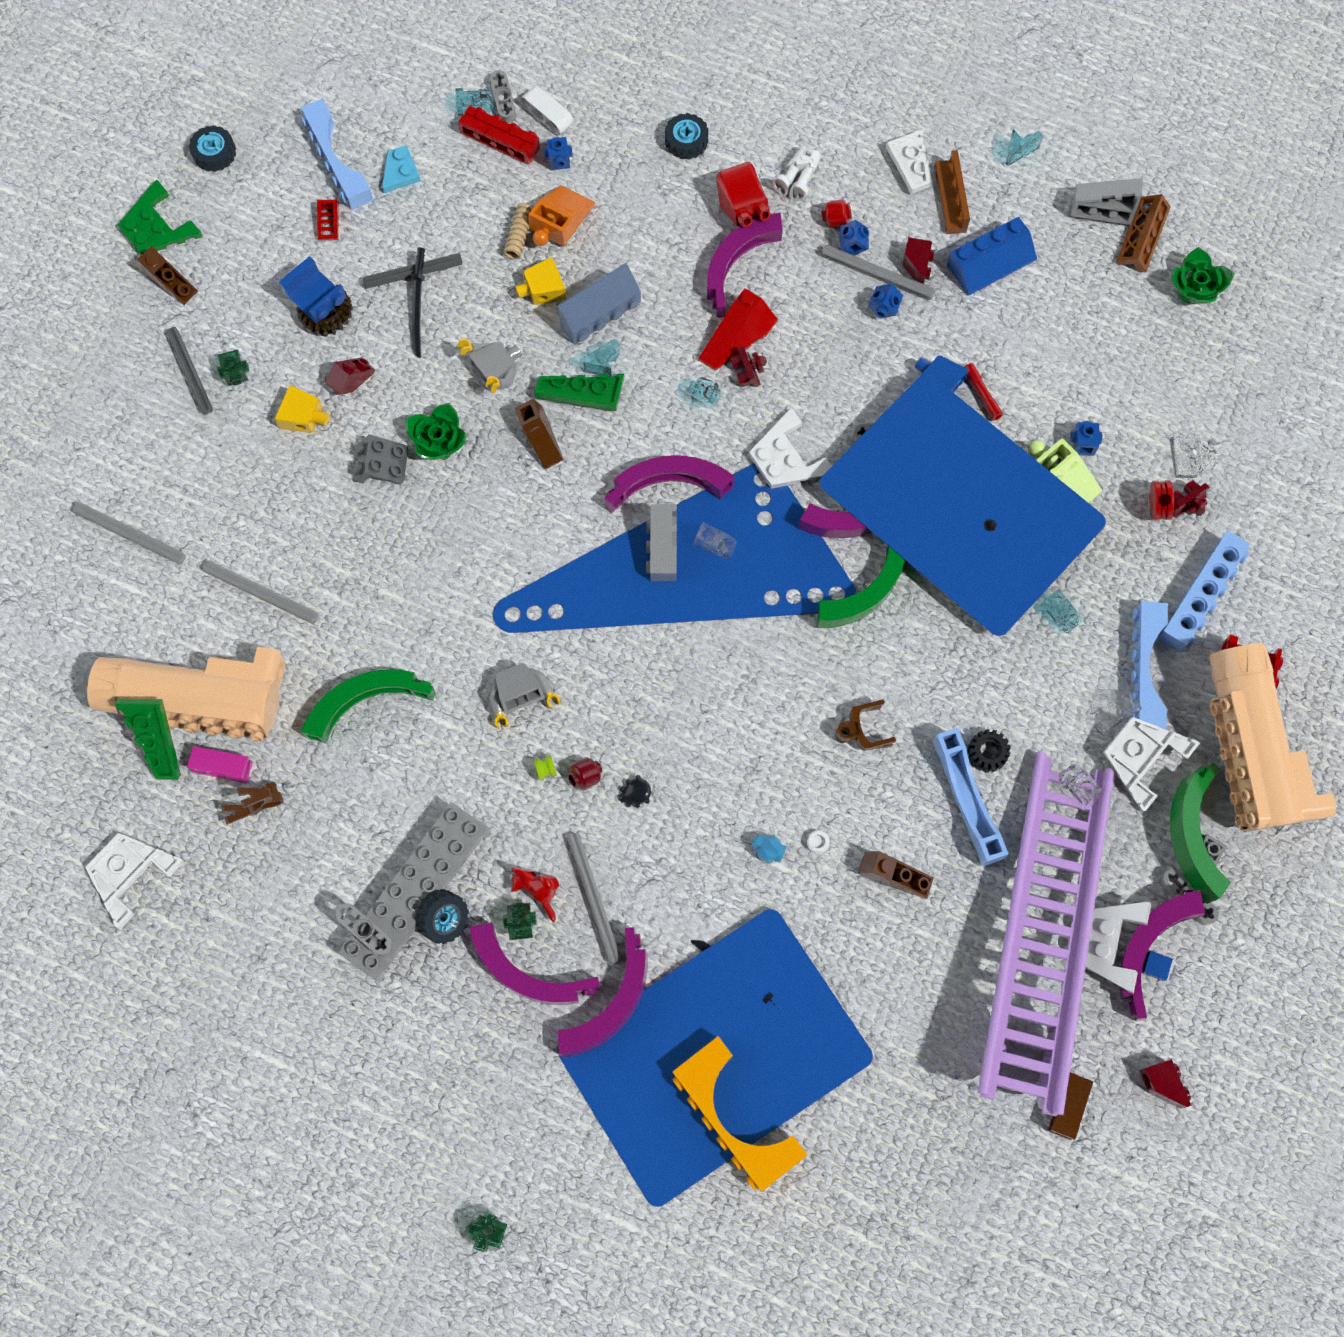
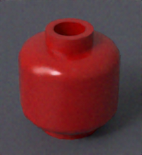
M844 199L829 201L825 204V210H821L822 220L827 222L830 228L844 226L852 219L850 203H846Z

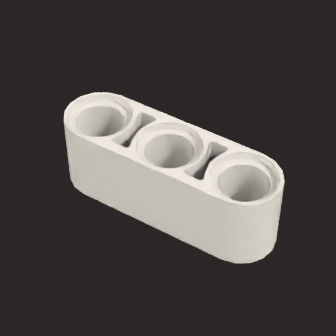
M537 85L520 98L525 109L556 135H560L574 123L570 112Z

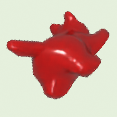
M512 867L511 871L514 874L511 875V892L525 889L536 901L542 904L550 920L555 922L556 916L550 902L554 898L555 891L559 888L557 878L548 874H539L537 876L534 871L524 867Z

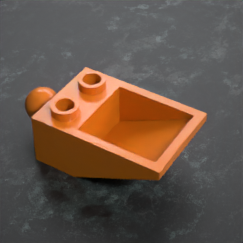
M562 185L541 198L528 214L529 228L534 232V243L538 246H544L551 240L564 247L595 206V202Z

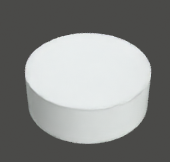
M813 831L807 838V848L814 854H823L829 847L830 839L823 831Z

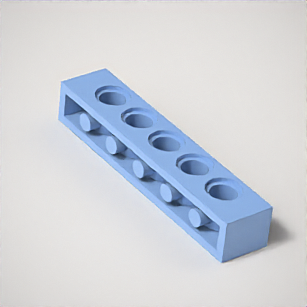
M1226 531L1169 619L1168 624L1159 635V640L1179 652L1185 647L1190 648L1197 638L1194 636L1196 630L1201 631L1207 622V619L1204 618L1207 612L1209 614L1213 612L1218 604L1215 602L1217 596L1222 597L1227 590V580L1230 579L1232 581L1239 571L1236 568L1237 564H1242L1249 555V552L1246 550L1250 543L1230 531ZM1223 556L1228 557L1230 561L1225 560ZM1213 572L1217 573L1220 576V578L1215 577L1213 575ZM1202 589L1207 590L1210 595H1206ZM1192 606L1197 607L1199 612L1194 611ZM1181 623H1185L1189 629L1183 628Z

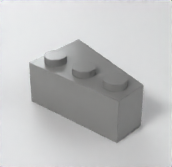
M1143 178L1077 184L1072 197L1071 216L1131 225L1142 197Z
M651 504L650 521H647V534H650V541H646V554H650V561H646V574H650L651 581H676L677 504Z

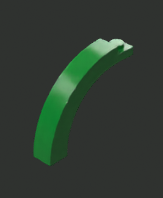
M886 544L884 568L871 585L847 598L819 601L817 628L844 626L871 614L893 591L901 574L905 559Z
M396 669L366 672L342 682L329 691L312 709L302 727L301 733L305 738L327 743L330 733L338 720L350 708L367 698L386 693H403L433 701L436 692L431 683L424 680L417 682L418 679L415 672Z
M1214 763L1206 767L1201 766L1194 773L1182 779L1174 795L1170 813L1171 841L1178 864L1191 887L1195 891L1200 890L1202 900L1206 904L1220 899L1231 883L1211 859L1205 847L1200 829V806L1203 795L1220 770Z

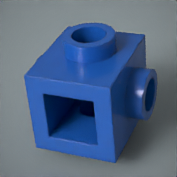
M566 137L547 139V148H544L545 161L549 160L551 170L570 168L569 157H573L572 146L567 145Z
M857 220L840 227V249L854 256L868 250V227Z
M892 283L876 286L868 307L880 319L896 316L904 295Z
M1082 421L1077 423L1074 430H1071L1070 442H1073V449L1078 455L1094 456L1103 437L1102 432H1099V423Z

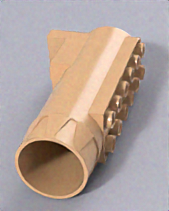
M1266 644L1243 645L1210 654L1213 684L1218 697L1210 700V711L1214 716L1216 724L1215 733L1219 738L1221 746L1220 756L1225 764V778L1229 783L1231 791L1230 801L1234 805L1237 827L1243 832L1334 817L1336 814V803L1333 793L1316 796L1306 750L1290 752L1276 692L1273 668Z
M257 647L253 663L209 657L206 670L141 662L125 658L99 657L94 662L90 671L87 698L92 710L114 713L121 716L124 715L122 710H118L115 705L118 699H163L170 730L181 728L190 733L204 731L206 734L213 736L226 734L236 739L242 736L249 737L253 741H262L268 738L269 731L274 726L277 717L279 690L286 662L279 651L265 647Z

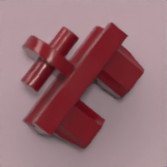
M739 347V353L730 359L735 370L745 366L746 371L737 374L740 385L742 387L753 384L755 387L760 386L761 383L755 369L758 370V373L764 372L763 366L767 363L766 357L759 356L758 352H754L752 354L753 359H751L745 347Z
M1191 480L1184 486L1183 491L1187 493L1186 496H1183L1179 491H1175L1173 515L1176 518L1185 512L1189 515L1193 513L1198 516L1203 515L1206 511L1205 505L1208 504L1206 491L1210 487L1206 483L1200 486L1197 482Z

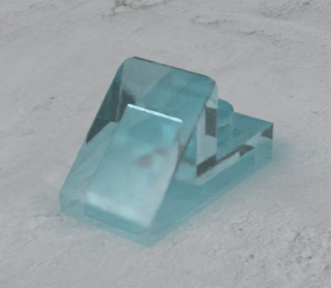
M1013 129L1005 164L1009 166L1039 149L1043 139L1041 132L1037 131L1032 135L1028 134L1022 139Z
M613 339L581 358V370L595 375L607 374V376H612L611 366L608 362H613L620 355V345L617 340Z

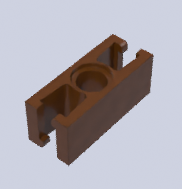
M1070 1072L1063 1116H1052L1048 1132L1067 1140L1076 1139L1094 1081Z

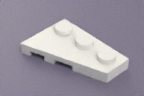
M923 129L887 142L886 148L910 193L913 194L929 188L930 177L928 163L926 162Z

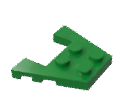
M158 180L153 182L118 223L119 229L140 255L151 246L156 251L167 249L166 246L186 243L187 239L193 237L198 239L203 236L191 220L173 231L153 208V206L169 197L168 192Z

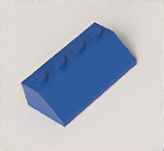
M1018 216L951 251L947 266L970 296L1036 261L1037 255L1031 233Z

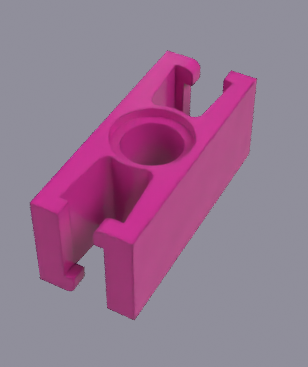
M193 746L187 768L191 769V772L195 774L247 783L253 761L249 760L248 756Z

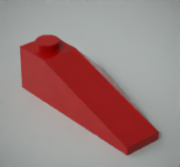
M744 288L728 310L698 358V361L716 371L731 361V357L739 353V347L744 346L747 350L751 347V344L766 337L777 323L778 318L761 297Z

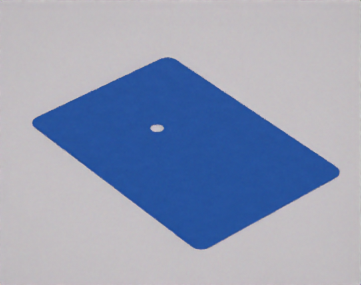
M923 374L918 377L820 479L822 490L996 636L1005 635L1099 534L1106 524L1103 514L930 374ZM986 520L995 521L996 529L994 531H987L984 528Z
M765 910L645 989L630 1019L608 1041L586 1053L566 1058L560 1056L561 1061L647 1201L653 1206H663L734 1157L729 1148L724 1151L716 1138L719 1137V1134L714 1128L709 1130L701 1120L704 1117L701 1110L698 1108L695 1111L687 1101V1098L690 1097L685 1089L680 1091L672 1080L675 1077L673 1074L675 1069L717 1036L722 1040L733 1057L724 1065L715 1082L713 1092L714 1109L725 1130L736 1139L753 1145L869 1066L873 1060L872 1050L780 913L776 910ZM771 992L774 995L771 998L772 1002L768 1001L765 1004L763 999Z

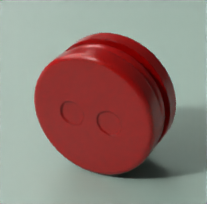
M1170 480L1151 482L1149 503L1153 521H1159L1160 519L1171 520L1173 518L1174 491Z

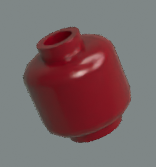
M585 757L570 766L569 773L567 774L569 782L576 789L587 790L600 782L602 767L598 761Z

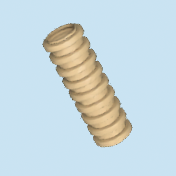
M527 204L517 205L508 234L509 237L505 244L504 254L511 259H519L525 245L529 230L528 214L533 209Z

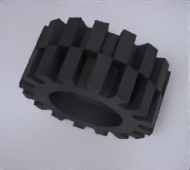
M985 729L984 732L980 731L973 737L967 749V753H969L968 759L973 761V767L977 765V770L981 771L984 769L986 773H989L990 770L995 772L1004 766L1011 753L1009 752L1011 746L1007 744L1009 742L1008 739L1003 738L1004 734H997V730L994 729L992 732L989 729ZM986 743L993 744L997 749V756L992 759L985 758L981 753V746Z

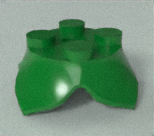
M1197 247L1185 257L1180 268L1176 267L1173 269L1171 279L1183 302L1197 304L1212 303L1216 301L1221 292L1229 287L1235 273L1225 266H1213L1209 254L1200 247Z
M450 403L437 406L429 416L415 414L406 418L407 434L415 444V453L422 459L446 460L466 442V433L459 427L458 414Z

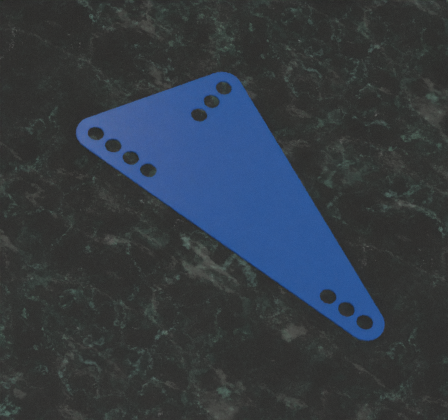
M753 463L733 474L735 476L734 487L721 499H718L705 489L677 504L676 581H651L650 574H646V561H650V554H646V541H650V534H647L646 521L503 598L495 606L493 617L496 625L501 630L508 633L805 615L817 614L819 602L815 603L808 599L807 593L810 589H820L823 592L822 600H832L829 596V591L833 587H841L845 592L844 598L855 595L856 589L822 536L798 529L800 519L805 511L790 488L783 486L771 489L768 484L766 486L756 485L754 476L760 472ZM760 492H766L771 496V502L766 506H761L755 500L756 495ZM763 511L771 513L773 516L772 523L761 525L757 520L758 514ZM719 544L725 546L723 550L719 549ZM726 548H732L731 550H728L729 553L725 552ZM795 589L801 593L802 599L799 603L791 604L787 601L786 593L789 590ZM768 591H776L780 595L779 603L776 605L767 604L764 599L765 594ZM558 604L564 608V615L561 618L553 619L549 616L548 610L552 605ZM531 606H539L543 614L540 619L531 620L527 617V610ZM510 607H516L521 612V617L515 622L508 621L505 618V612Z

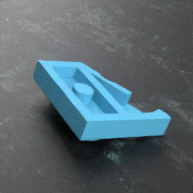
M407 145L388 151L382 185L384 193L421 181Z

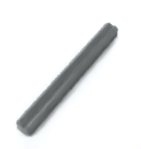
M456 253L424 261L422 272L427 274L462 265L461 255ZM412 264L363 277L364 285L368 289L411 278V275L415 272L416 265Z
M176 327L167 329V335L204 415L212 413V405Z

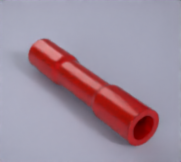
M973 363L964 366L969 370L967 379L974 386L993 421L1000 419L1004 415L1002 410L991 396Z

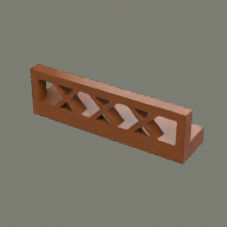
M952 150L949 160L935 161L934 165L946 234L966 233L970 222L958 150Z
M1163 194L1141 197L1116 260L1118 265L1134 264L1139 273L1147 272L1171 208ZM1147 203H1152L1151 206H1149L1147 209L1143 210L1144 207H1145V204H1147ZM1146 217L1145 222L1137 226L1138 222H1140L1142 219ZM1140 233L1139 238L1131 243L1132 238ZM1134 249L1132 257H1126Z

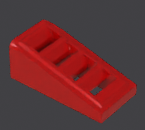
M337 199L317 200L318 240L339 239V202ZM323 210H333V212H323ZM323 217H333V219H323ZM323 224H333V227H323ZM323 231H334V234L323 235Z

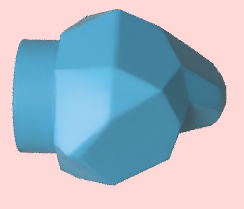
M758 835L752 840V846L760 859L769 864L773 861L779 863L782 860L786 846L782 845L775 835Z

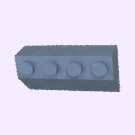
M626 263L558 305L560 327L574 345L580 341H585L590 334L602 330L606 324L612 320L619 319L623 313L630 309H635L640 304L641 291L629 266Z

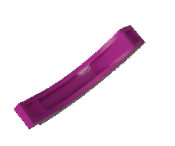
M781 213L770 214V219L765 221L757 217L753 219L752 225L746 228L742 225L739 226L722 241L715 251L708 269L707 300H712V310H716L717 317H725L724 282L736 260L757 246L782 241Z
M671 455L651 458L631 466L614 478L615 489H611L606 494L605 505L613 513L626 499L640 489L656 483L669 481L697 485L711 492L718 499H721L734 487L735 476L717 464L696 457Z
M811 503L800 519L798 529L807 533L828 538H853L872 533L871 530L849 512L831 511Z
M1200 890L1176 896L1154 909L1149 914L1148 924H1140L1128 943L1121 968L1136 970L1138 974L1134 994L1129 993L1122 987H1120L1121 999L1131 998V1002H1128L1130 1016H1135V1021L1147 1019L1141 986V974L1145 956L1152 943L1164 931L1180 922L1203 917L1205 911Z
M492 922L469 927L472 941L482 962L501 984L521 997L542 1004L571 1005L579 1003L578 994L582 993V996H591L596 994V990L600 989L598 977L569 983H551L530 977L516 968L504 955Z
M634 927L625 928L627 964L624 979L618 993L606 1009L592 1020L574 1028L558 1030L559 1055L562 1058L586 1053L608 1041L627 1023L639 1004L647 979L648 954L646 949L638 950V948H642L641 935L636 934Z

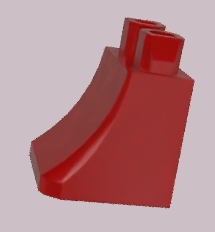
M744 162L717 173L716 183L720 207L736 227L741 225L744 228L751 226L753 219L757 217L762 221L770 219L768 198L763 191L755 167L751 162Z

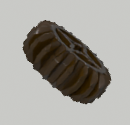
M345 291L347 298L344 299L338 311L335 308L332 309L327 317L319 320L317 323L299 307H296L298 319L303 327L308 329L311 334L316 332L318 336L324 332L327 337L329 332L336 335L337 329L343 331V324L348 325V319L352 318L351 312L353 311L351 299Z

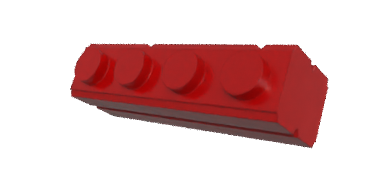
M468 106L465 114L459 120L458 125L461 134L526 164L531 163L534 155L540 149L539 137L536 133L522 130L515 123L509 124L503 121L500 116H492L480 107Z

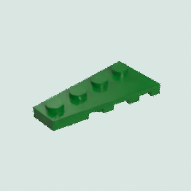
M619 373L617 376L598 374V377L577 375L575 378H567L566 375L539 376L534 396L539 399L617 411L624 382V373Z
M118 699L115 705L118 710H122L127 727H131L135 734L134 740L145 752L144 758L157 780H178L181 773L163 699Z

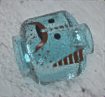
M704 377L692 381L688 390L691 393L692 402L707 408L716 405L721 395L718 383Z

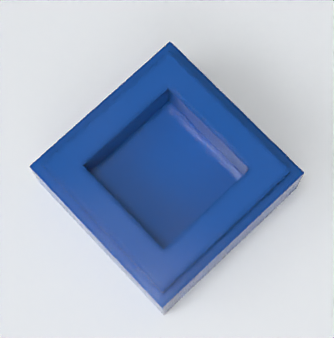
M1150 950L1148 951L1142 973L1165 982L1167 981L1173 958Z

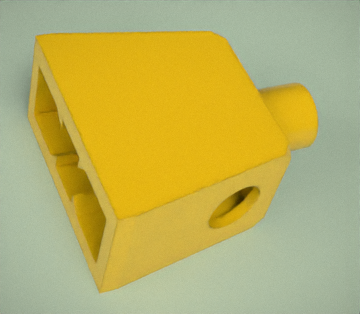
M553 257L526 269L523 272L525 283L515 286L519 298L530 295L535 305L567 299L566 289Z
M289 385L275 421L280 429L312 433L317 423L325 426L328 424L330 414L322 411V404L317 397Z

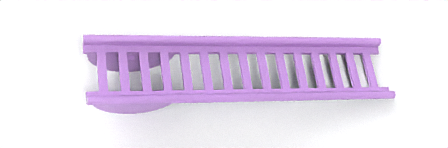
M1038 751L1032 775L978 1093L981 1094L980 1097L992 1100L995 1099L997 1086L1037 1096L1038 1107L1043 1110L1042 1113L1052 1116H1063L1114 770L1110 768L1105 769V771L1096 770L1094 781L1070 775V779L1065 781L1063 777L1068 778L1067 775L1050 771L1052 759L1045 757L1046 754L1044 752ZM1048 781L1068 785V783L1073 781L1075 785L1072 787H1081V789L1092 791L1091 800L1086 801L1047 791ZM1048 801L1088 811V820L1085 822L1043 811L1044 803ZM1041 821L1086 832L1084 842L1040 832ZM1042 842L1081 852V863L1037 853V844ZM1034 862L1078 873V885L1034 874ZM1035 884L1076 895L1075 904L1072 906L1029 895L1030 886ZM1027 905L1073 916L1071 928L1027 917ZM1028 927L1069 938L1068 949L1022 938L1023 928ZM1024 949L1066 960L1064 972L1018 960L1019 951ZM1016 971L1062 982L1061 994L1014 983ZM1012 993L1059 1005L1058 1011L1054 1017L1012 1006ZM1011 1016L1046 1025L1047 1038L1008 1029V1017ZM1005 1039L1044 1049L1041 1061L1005 1052ZM1001 1062L1039 1072L1038 1085L1000 1076Z

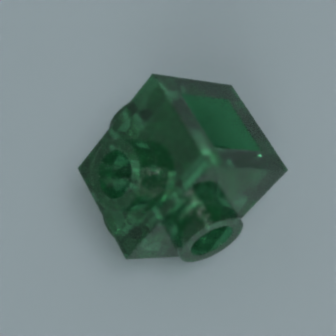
M238 349L218 355L220 367H217L221 380L225 379L228 386L240 385L245 381H249L247 372H250L247 360H243Z
M519 902L507 905V914L503 915L504 929L508 928L509 940L533 938V926L537 925L536 911L531 912L530 903Z
M484 1213L483 1216L479 1215L475 1221L471 1220L467 1235L470 1238L468 1243L473 1244V1248L481 1252H487V1250L496 1252L501 1247L507 1224L497 1221L498 1217L489 1213Z

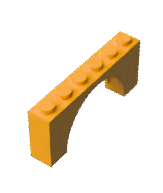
M717 1036L675 1069L673 1074L676 1077L672 1080L680 1091L685 1089L690 1095L687 1101L696 1111L699 1108L704 1114L701 1120L709 1130L714 1128L719 1134L716 1140L724 1151L729 1148L733 1153L734 1157L731 1160L740 1171L744 1168L749 1177L746 1180L753 1190L756 1191L759 1188L763 1192L808 1154L793 1135L773 1145L755 1146L736 1139L725 1130L714 1109L713 1092L720 1071L733 1055Z

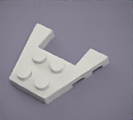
M793 408L749 452V457L771 489L794 485L800 481H815L832 467L826 457L807 467L786 437L787 434L802 426V422Z
M1131 717L1103 753L1140 810L1145 812L1157 798V795L1139 780L1167 745L1183 758L1188 759L1200 742Z
M120 833L85 867L96 890L100 893L114 925L118 929H121L135 915L119 899L152 863L169 877L184 863L177 856L168 854Z
M1150 902L1097 908L1093 912L1085 968L1133 994L1137 971L1113 965L1122 922L1127 921L1147 925L1151 909Z

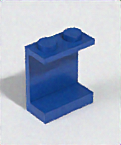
M310 256L279 281L282 292L315 323L327 317L332 309L341 305L344 299L347 298L343 286L339 284L336 287L318 270L316 262Z

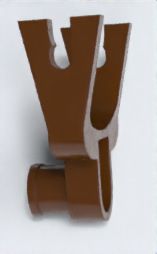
M884 699L853 707L850 711V721L842 722L837 727L835 737L837 736L836 740L839 743L856 740L857 745L863 751L891 747L896 742L895 737L870 742L865 737L860 724V712L880 710L885 704Z
M272 782L265 784L262 789L238 787V796L250 795L251 798L242 799L240 801L241 805L222 804L221 809L223 813H235V815L225 817L226 825L245 817L255 815L263 809L276 807L282 804L284 800L281 792H278L277 784Z

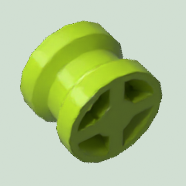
M547 755L542 760L534 759L540 781L544 780L547 776H557L551 755Z

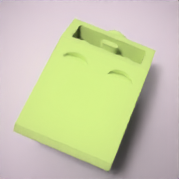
M1063 438L1047 451H1045L1044 443L1040 440H1034L1029 444V454L1033 457H1039L1037 461L1088 503L1102 492V489L1078 453Z

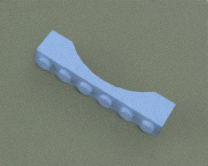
M323 98L301 107L303 112L301 120L305 128H310L311 131H308L312 142H317L318 146H316L320 157H325V167L328 173H333L332 180L336 188H341L340 195L343 202L348 203L351 209H355L373 201L371 190L363 174L343 164L331 149V135L334 123Z
M1141 601L1133 609L1132 619L1135 621V628L1132 632V641L1135 642V649L1132 651V662H1135V670L1132 671L1131 682L1134 683V691L1131 694V704H1134V712H1132L1131 717L1166 730L1167 708L1154 689L1149 663L1154 641L1168 624V603Z
M955 728L937 734L933 740L934 746L982 867L1004 860L1009 853L999 830L982 801L971 770L967 749L959 729Z

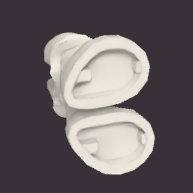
M802 145L789 161L786 174H778L772 181L773 188L779 194L786 196L790 190L789 196L795 201H802L808 195L806 184L810 175L815 172L820 160V152L818 150H814L810 157L806 155L808 149L806 145ZM797 174H801L797 182L794 183L791 187V184Z

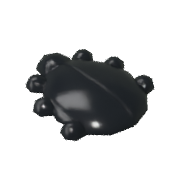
M636 775L632 781L626 780V787H620V792L622 793L619 795L618 800L621 803L626 802V807H631L634 804L635 808H639L640 804L644 802L649 804L651 787L640 775Z

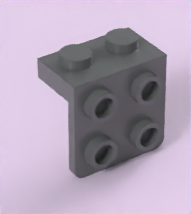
M367 435L356 447L358 459L353 470L356 474L355 482L363 484L370 477L402 484L405 480L408 447L381 437Z

